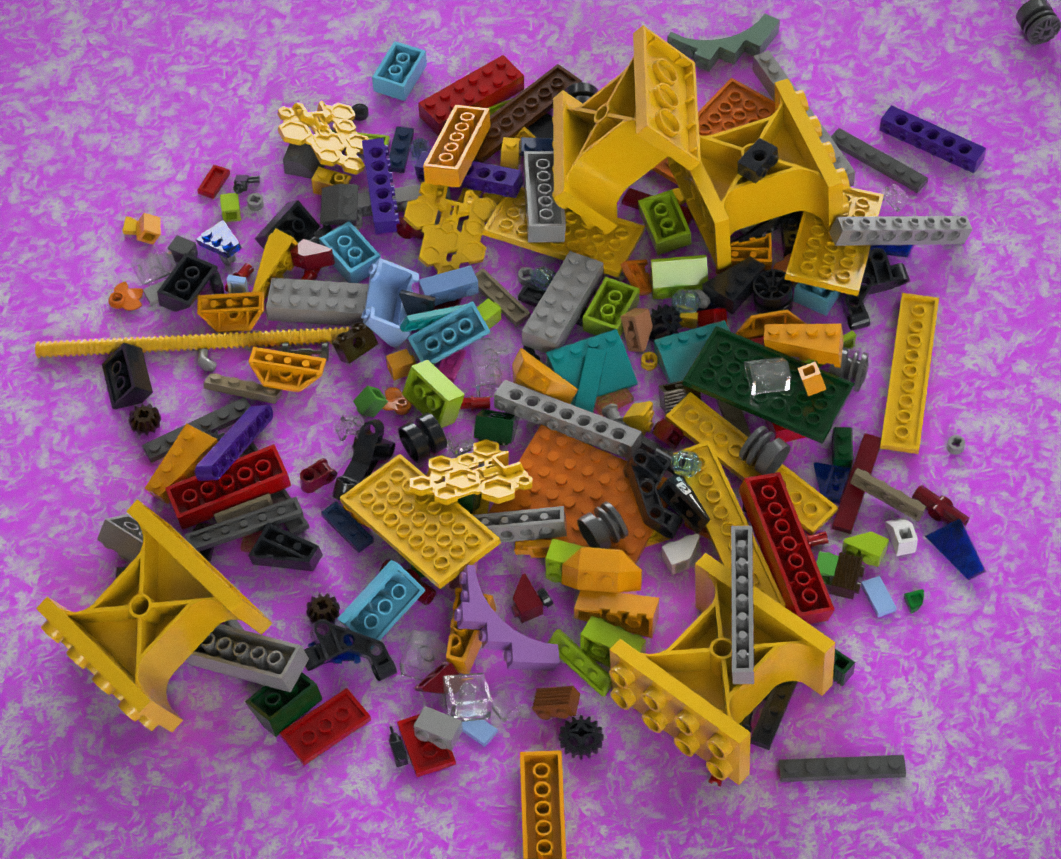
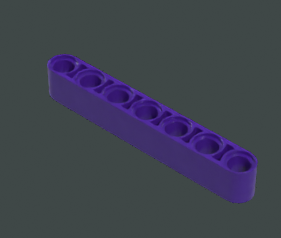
M270 405L249 407L197 464L195 468L196 478L199 481L220 479L273 419L272 407Z

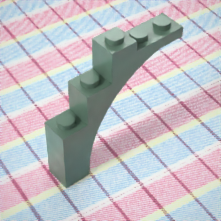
M764 14L749 29L731 37L715 40L689 39L670 32L667 37V43L688 58L694 59L695 66L709 72L718 59L735 65L744 52L753 56L763 53L778 34L780 19Z

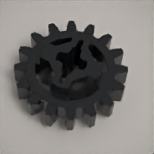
M664 304L663 307L658 305L657 310L651 309L652 314L650 317L653 327L649 339L653 343L655 339L679 333L677 329L682 328L679 322L683 321V319L680 317L681 313L672 305L669 307L667 304Z
M580 715L579 720H576L573 716L571 723L566 720L565 727H560V747L565 748V754L571 752L573 759L576 755H579L580 760L583 759V755L591 758V752L597 754L598 748H602V741H604V734H601L602 727H598V721L591 722V717L584 720L583 716Z

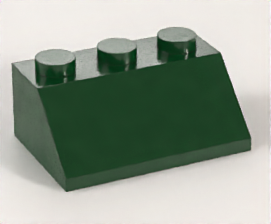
M302 672L291 692L263 686L248 698L245 703L262 726L277 737L280 732L292 725L323 699L317 684Z

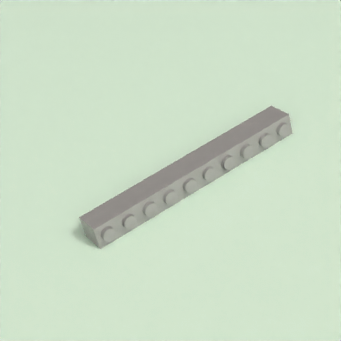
M768 50L753 56L752 71L775 102V82L789 78ZM790 81V83L792 84V86H793L795 92L798 91V90L795 88V86L793 85V83ZM809 107V110L806 111L808 117L814 116L815 114ZM820 123L822 136L819 138L822 143L829 141L832 144L836 157V162L833 163L835 169L844 168L850 187L854 186L855 170Z

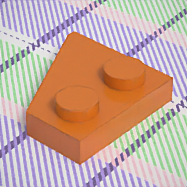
M646 259L628 260L620 264L630 285L640 288L639 296H645L652 292L650 274L645 271V266L648 265Z

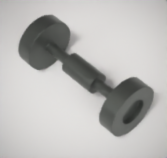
M289 343L282 344L283 352L307 356L321 354L322 358H326L327 361L329 360L328 343H322L321 350H312V348L290 350Z

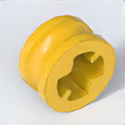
M645 352L641 356V366L647 371L654 370L658 364V357L653 352ZM649 359H650V360H653V362L651 363V361H650V363H647L646 360L649 361Z

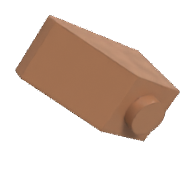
M634 308L620 317L628 350L644 352L653 325L649 309Z

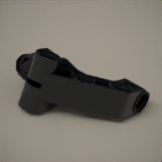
M881 248L872 249L867 259L862 283H866L867 286L861 284L858 296L847 294L843 311L851 331L870 326V318L864 306L870 294L894 289L910 282L905 265L898 263L890 266L887 254Z
M374 419L365 422L360 430L356 431L354 444L352 445V460L344 474L337 477L332 493L333 498L340 500V496L372 474L379 460H388L392 457L396 444L383 438L384 424L380 420ZM371 425L375 427V433L370 430Z
M660 447L656 448L653 455L645 450L638 449L626 463L623 473L630 481L644 524L663 536L673 539L683 520L679 515L663 507L657 486L675 456ZM641 487L646 488L649 493L644 492ZM650 513H654L657 518H653Z
M325 619L317 621L310 631L314 645L304 649L309 658L305 665L307 671L313 670L349 652L368 659L373 674L378 681L397 673L396 666L385 645L379 640L337 626ZM317 628H322L325 634L318 633ZM350 636L353 639V645H345L343 637ZM377 646L380 649V655H373L370 647Z

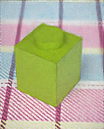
M221 194L220 202L223 223L241 221L238 194Z
M489 298L477 307L489 329L502 320L501 307Z

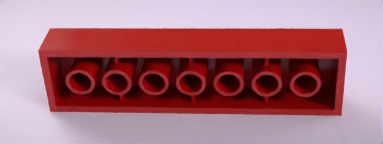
M776 472L744 478L738 491L765 561L786 604L785 608L808 624L828 621L835 609L781 473Z

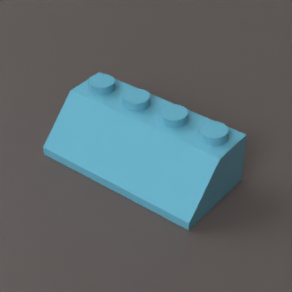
M472 301L407 338L420 362L429 360L434 365L491 332Z
M390 560L337 619L348 630L380 641L424 593L425 589L400 564Z

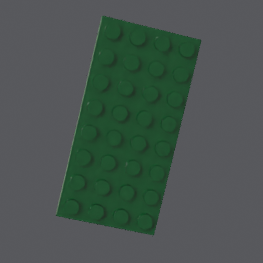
M715 326L684 377L682 385L823 444L853 391L855 383L819 369L826 390L808 396L797 369L807 365V363Z

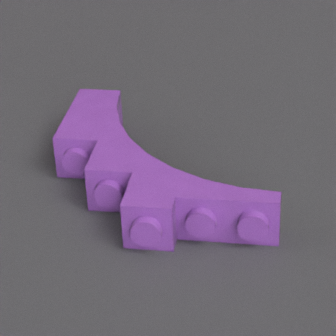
M467 565L459 575L462 592L460 596L461 604L454 612L457 629L480 630L479 641L482 642V649L505 650L504 661L507 664V669L554 671L560 664L558 645L528 638L501 620L490 607L481 591L475 565Z

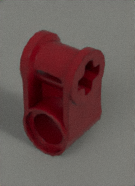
M322 458L301 471V489L306 493H313L322 486L334 481L338 473L328 465V461L325 458Z

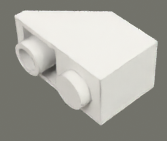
M905 518L885 521L896 556L915 553L918 538L913 524Z
M699 534L687 535L678 541H671L662 546L661 557L671 575L690 568L699 547Z

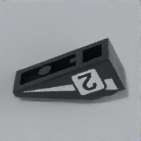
M678 474L668 478L657 490L659 496L697 534L711 520L692 488Z

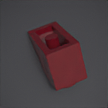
M302 239L290 250L293 266L304 270H312L335 264L331 248Z
M664 418L655 424L654 431L652 432V434L674 450L685 436L680 429Z
M526 573L522 574L512 597L513 606H511L514 617H518L521 624L543 615V604Z
M442 662L417 684L414 689L418 692L453 695L461 689L460 686L465 681L451 662Z

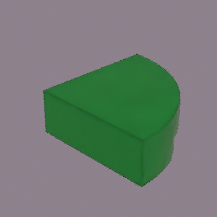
M923 589L904 593V599L910 613L916 612L922 606L924 600Z

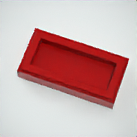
M213 165L198 188V194L214 199L229 177L230 170Z

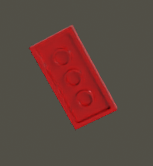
M346 688L280 732V737L300 762L306 765L371 721V716Z

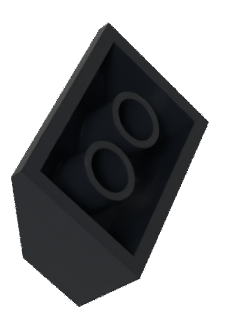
M295 200L288 202L255 237V240L264 249L269 235L276 228L292 236L299 243L302 239L309 240L313 233L321 226L300 201Z
M185 253L157 291L159 305L174 312L189 308L216 272L218 266Z
M123 343L102 364L112 409L116 410L141 404L153 393L142 348Z

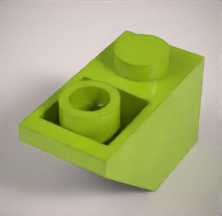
M872 531L844 539L842 552L847 555L862 557L863 562L867 565L879 567L888 550L889 539Z

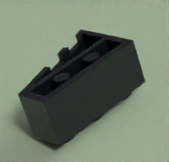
M748 257L703 283L702 291L710 298L711 303L722 309L726 308V311L733 315L753 292V281L759 273L765 271V264L752 257Z
M267 523L248 556L253 565L314 571L323 554L319 545Z

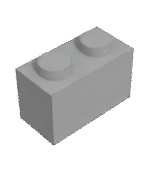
M424 706L414 724V734L418 739L432 742L441 749L447 748L451 751L463 731L461 720L427 706Z

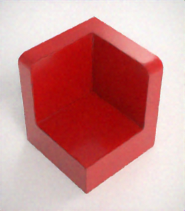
M726 308L697 311L698 327L723 320L727 324Z

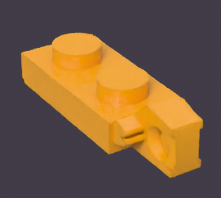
M552 540L515 541L514 552L516 555H530L531 558H546Z

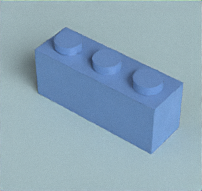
M471 265L418 280L419 293L435 297V306L479 293L478 279Z

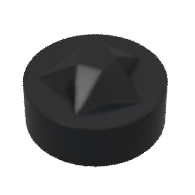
M359 103L352 107L355 113L354 120L362 121L368 117L369 111L365 104Z
M545 588L539 589L537 593L542 604L547 606V608L553 605L554 602Z

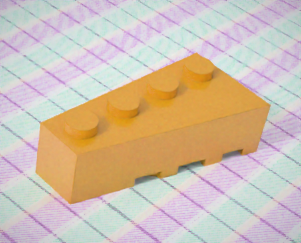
M765 324L764 344L766 347L790 357H799L803 361L809 359L817 361L818 364L825 365L829 363L834 364V367L841 368L844 340L842 324Z
M186 423L145 486V489L153 497L169 504L170 500L165 487L195 476L197 464L217 444L218 440Z
M456 587L446 660L451 662L459 673L469 675L482 642L479 641L480 630L457 629L454 612L461 604L460 596L462 589ZM483 594L495 612L496 605L493 596Z
M580 590L574 607V619L588 622L591 616L600 617L614 626L624 628L629 633L653 638L659 619L660 598Z

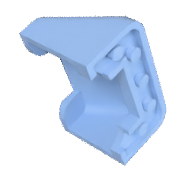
M379 258L369 268L370 280L367 299L361 318L363 323L389 346L398 348L411 334V331L402 332L400 329V325L407 314L399 293L401 290L413 292L414 290H412L411 286L414 282H418L419 273Z

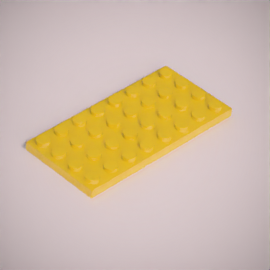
M521 187L516 198L503 196L483 228V235L560 260H565L569 251L603 262L604 274L619 278L623 270L620 264L629 260L645 231V226L617 217L618 226L607 234L595 225L593 227L586 225L580 215L567 208L565 209V242H528L525 188Z
M852 187L843 191L850 208L849 213L843 214V217L879 216L883 194ZM803 211L785 274V280L858 296L871 245L835 246L821 218L813 213Z
M399 454L340 496V501L435 586L441 589L460 575V572L467 565H473L501 544V541L496 534L458 502L444 505L435 502L434 495L426 494L420 496L411 493L410 479L421 475L427 476Z

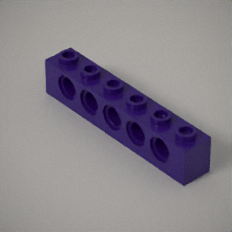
M891 105L881 118L880 131L957 165L964 170L975 173L984 160L985 147Z
M383 138L362 140L375 234L397 232L396 224H400L399 214L394 212V210L398 209L396 199H392V196H395L394 185L390 186V183L393 182L392 172H388V169H391L390 158H386L389 155L388 145H384Z
M422 151L414 166L417 179L425 180L423 165L430 152ZM473 161L460 187L516 198L524 181L521 170Z

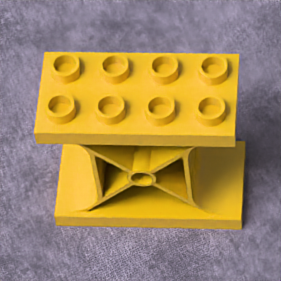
M644 25L633 33L634 55L625 70L584 103H581L564 90L553 98V199L562 209L569 208L580 215L586 225L590 227L595 225L607 234L618 226L617 203L623 192L669 156L689 171L701 163L695 62Z
M789 79L775 82V113L773 115L713 135H699L701 163L693 170L689 171L671 157H667L669 168L718 270L732 266L730 236L741 228L792 212L807 211L821 218L828 234H830L829 231L836 218L843 217V214L850 211L847 197L843 192L850 188L847 173L844 168L835 169L833 163L836 162V157L832 144L829 141L821 142L819 137L822 136V129L817 116L808 117L806 111L809 110L806 95L803 90L795 92ZM761 138L778 148L779 160L775 166H772L767 171L766 176L755 184L738 174L737 162Z
M137 499L126 512L140 525L143 534V544L139 554L127 568L85 610L71 612L49 597H46L36 609L47 619L41 626V629L55 642H62L69 649L66 654L82 669L87 668L94 674L92 681L108 695L113 694L121 701L118 707L135 722L139 720L150 731H153L160 725L173 732L183 721L170 707L167 700V685L173 673L219 624L228 620H241L262 635L271 626L272 622L168 522Z
M705 553L695 563L696 608L704 612L669 648L659 653H640L622 639H619L609 649L611 668L609 675L612 684L610 695L613 701L622 709L628 710L630 707H633L640 712L643 722L653 732L660 733L664 730L674 737V744L683 754L692 757L696 753L704 759L707 769L717 779L724 781L728 777L740 785L750 774L751 732L739 723L755 709L775 686L783 682H803L823 696L833 684L836 642L753 586L754 684H733L732 571Z

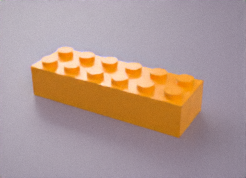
M454 106L423 165L425 183L450 187L461 186L491 127L488 108Z
M562 750L520 752L523 859H566Z

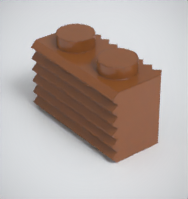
M574 686L537 688L532 710L543 720H549L550 717L566 719L569 716H576L580 693Z

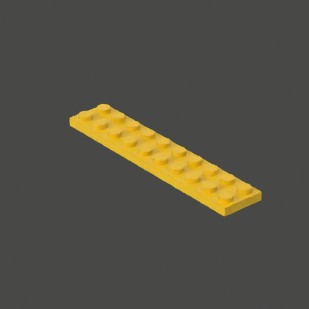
M902 293L880 449L919 454L939 298Z
M690 392L665 415L667 421L680 429L696 445L710 440L720 464L742 481L744 478L760 476L754 469L755 464L749 466L746 461H742L739 458V452L749 437ZM782 464L776 472H780L802 528L811 535L815 534L838 511V507Z
M710 440L675 452L673 455L684 481L692 488L711 519L705 527L721 563L731 570V526H749L713 446ZM683 452H688L689 457L687 459L682 457ZM681 459L686 460L683 468L679 466V461ZM752 533L753 586L785 607L786 604Z

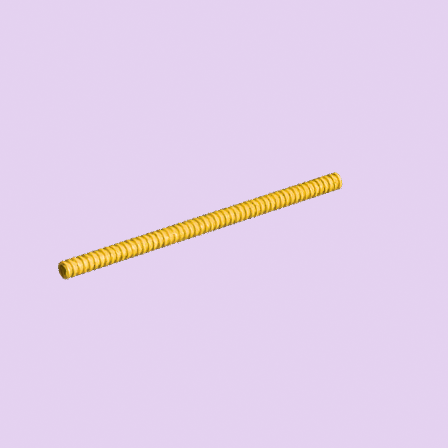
M349 326L346 328L340 327V329L337 327L335 329L323 327V329L317 328V330H314V328H311L309 330L306 328L299 331L297 329H294V331L282 329V331L276 330L274 332L271 330L268 332L265 330L258 333L256 331H253V333H250V331L244 333L242 331L241 333L235 332V334L224 332V334L218 333L217 335L215 333H212V335H209V333L203 335L201 333L200 335L194 334V336L192 334L188 336L183 334V336L177 335V337H174V335H171V337L160 335L159 337L153 336V338L151 336L147 338L142 336V338L136 337V339L130 337V339L119 337L118 339L112 338V340L110 338L106 340L101 338V340L95 339V341L89 339V341L78 339L77 341L71 340V342L69 340L65 342L60 340V342L54 341V343L48 341V343L37 341L35 344V354L37 358H41V356L43 358L47 356L52 358V356L58 357V355L61 357L72 355L74 357L76 354L78 356H82V354L84 356L88 354L93 356V354L99 355V353L110 355L123 343L142 348L143 353H146V351L149 353L152 351L158 352V350L160 352H163V350H166V352L172 350L174 352L175 350L181 351V349L192 351L199 348H207V350L213 348L215 350L216 348L222 349L224 347L227 349L230 347L233 349V347L239 348L240 346L242 348H245V346H248V348H251V346L262 347L263 345L265 347H268V345L274 347V345L280 346L283 343H289V346L292 344L295 346L298 344L303 345V343L315 345V343L321 344V342L332 344L331 342L337 339L336 337L339 334L349 331L350 328Z

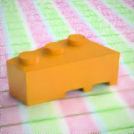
M771 233L757 239L752 237L749 238V241L741 243L739 241L732 242V266L718 270L715 265V274L719 275L748 257H752L765 264V270H770L772 267Z

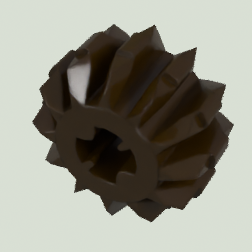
M142 403L141 407L135 406V411H130L129 425L133 432L137 431L139 436L142 433L148 436L150 431L155 433V428H160L161 415L158 409L152 407L151 404L145 406Z
M319 593L318 598L312 596L311 602H307L306 614L312 624L321 619L335 624V618L340 616V604H338L335 596L330 598L328 593L325 596Z

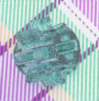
M423 138L413 140V145H409L412 158L415 157L416 159H419L422 151L431 152L432 150L431 146H429V140L426 141Z

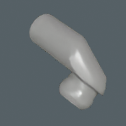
M685 290V298L697 299L700 308L706 309L710 304V298L702 290Z
M200 349L198 366L205 371L213 372L216 369V363L208 358L207 349Z

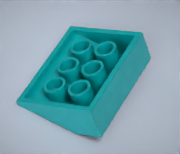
M725 320L654 340V353L658 357V364L668 384L684 379L715 326L730 331Z
M617 329L546 352L547 367L579 389L588 347L607 351L597 398L638 385L624 343ZM578 391L571 402L573 406H575Z

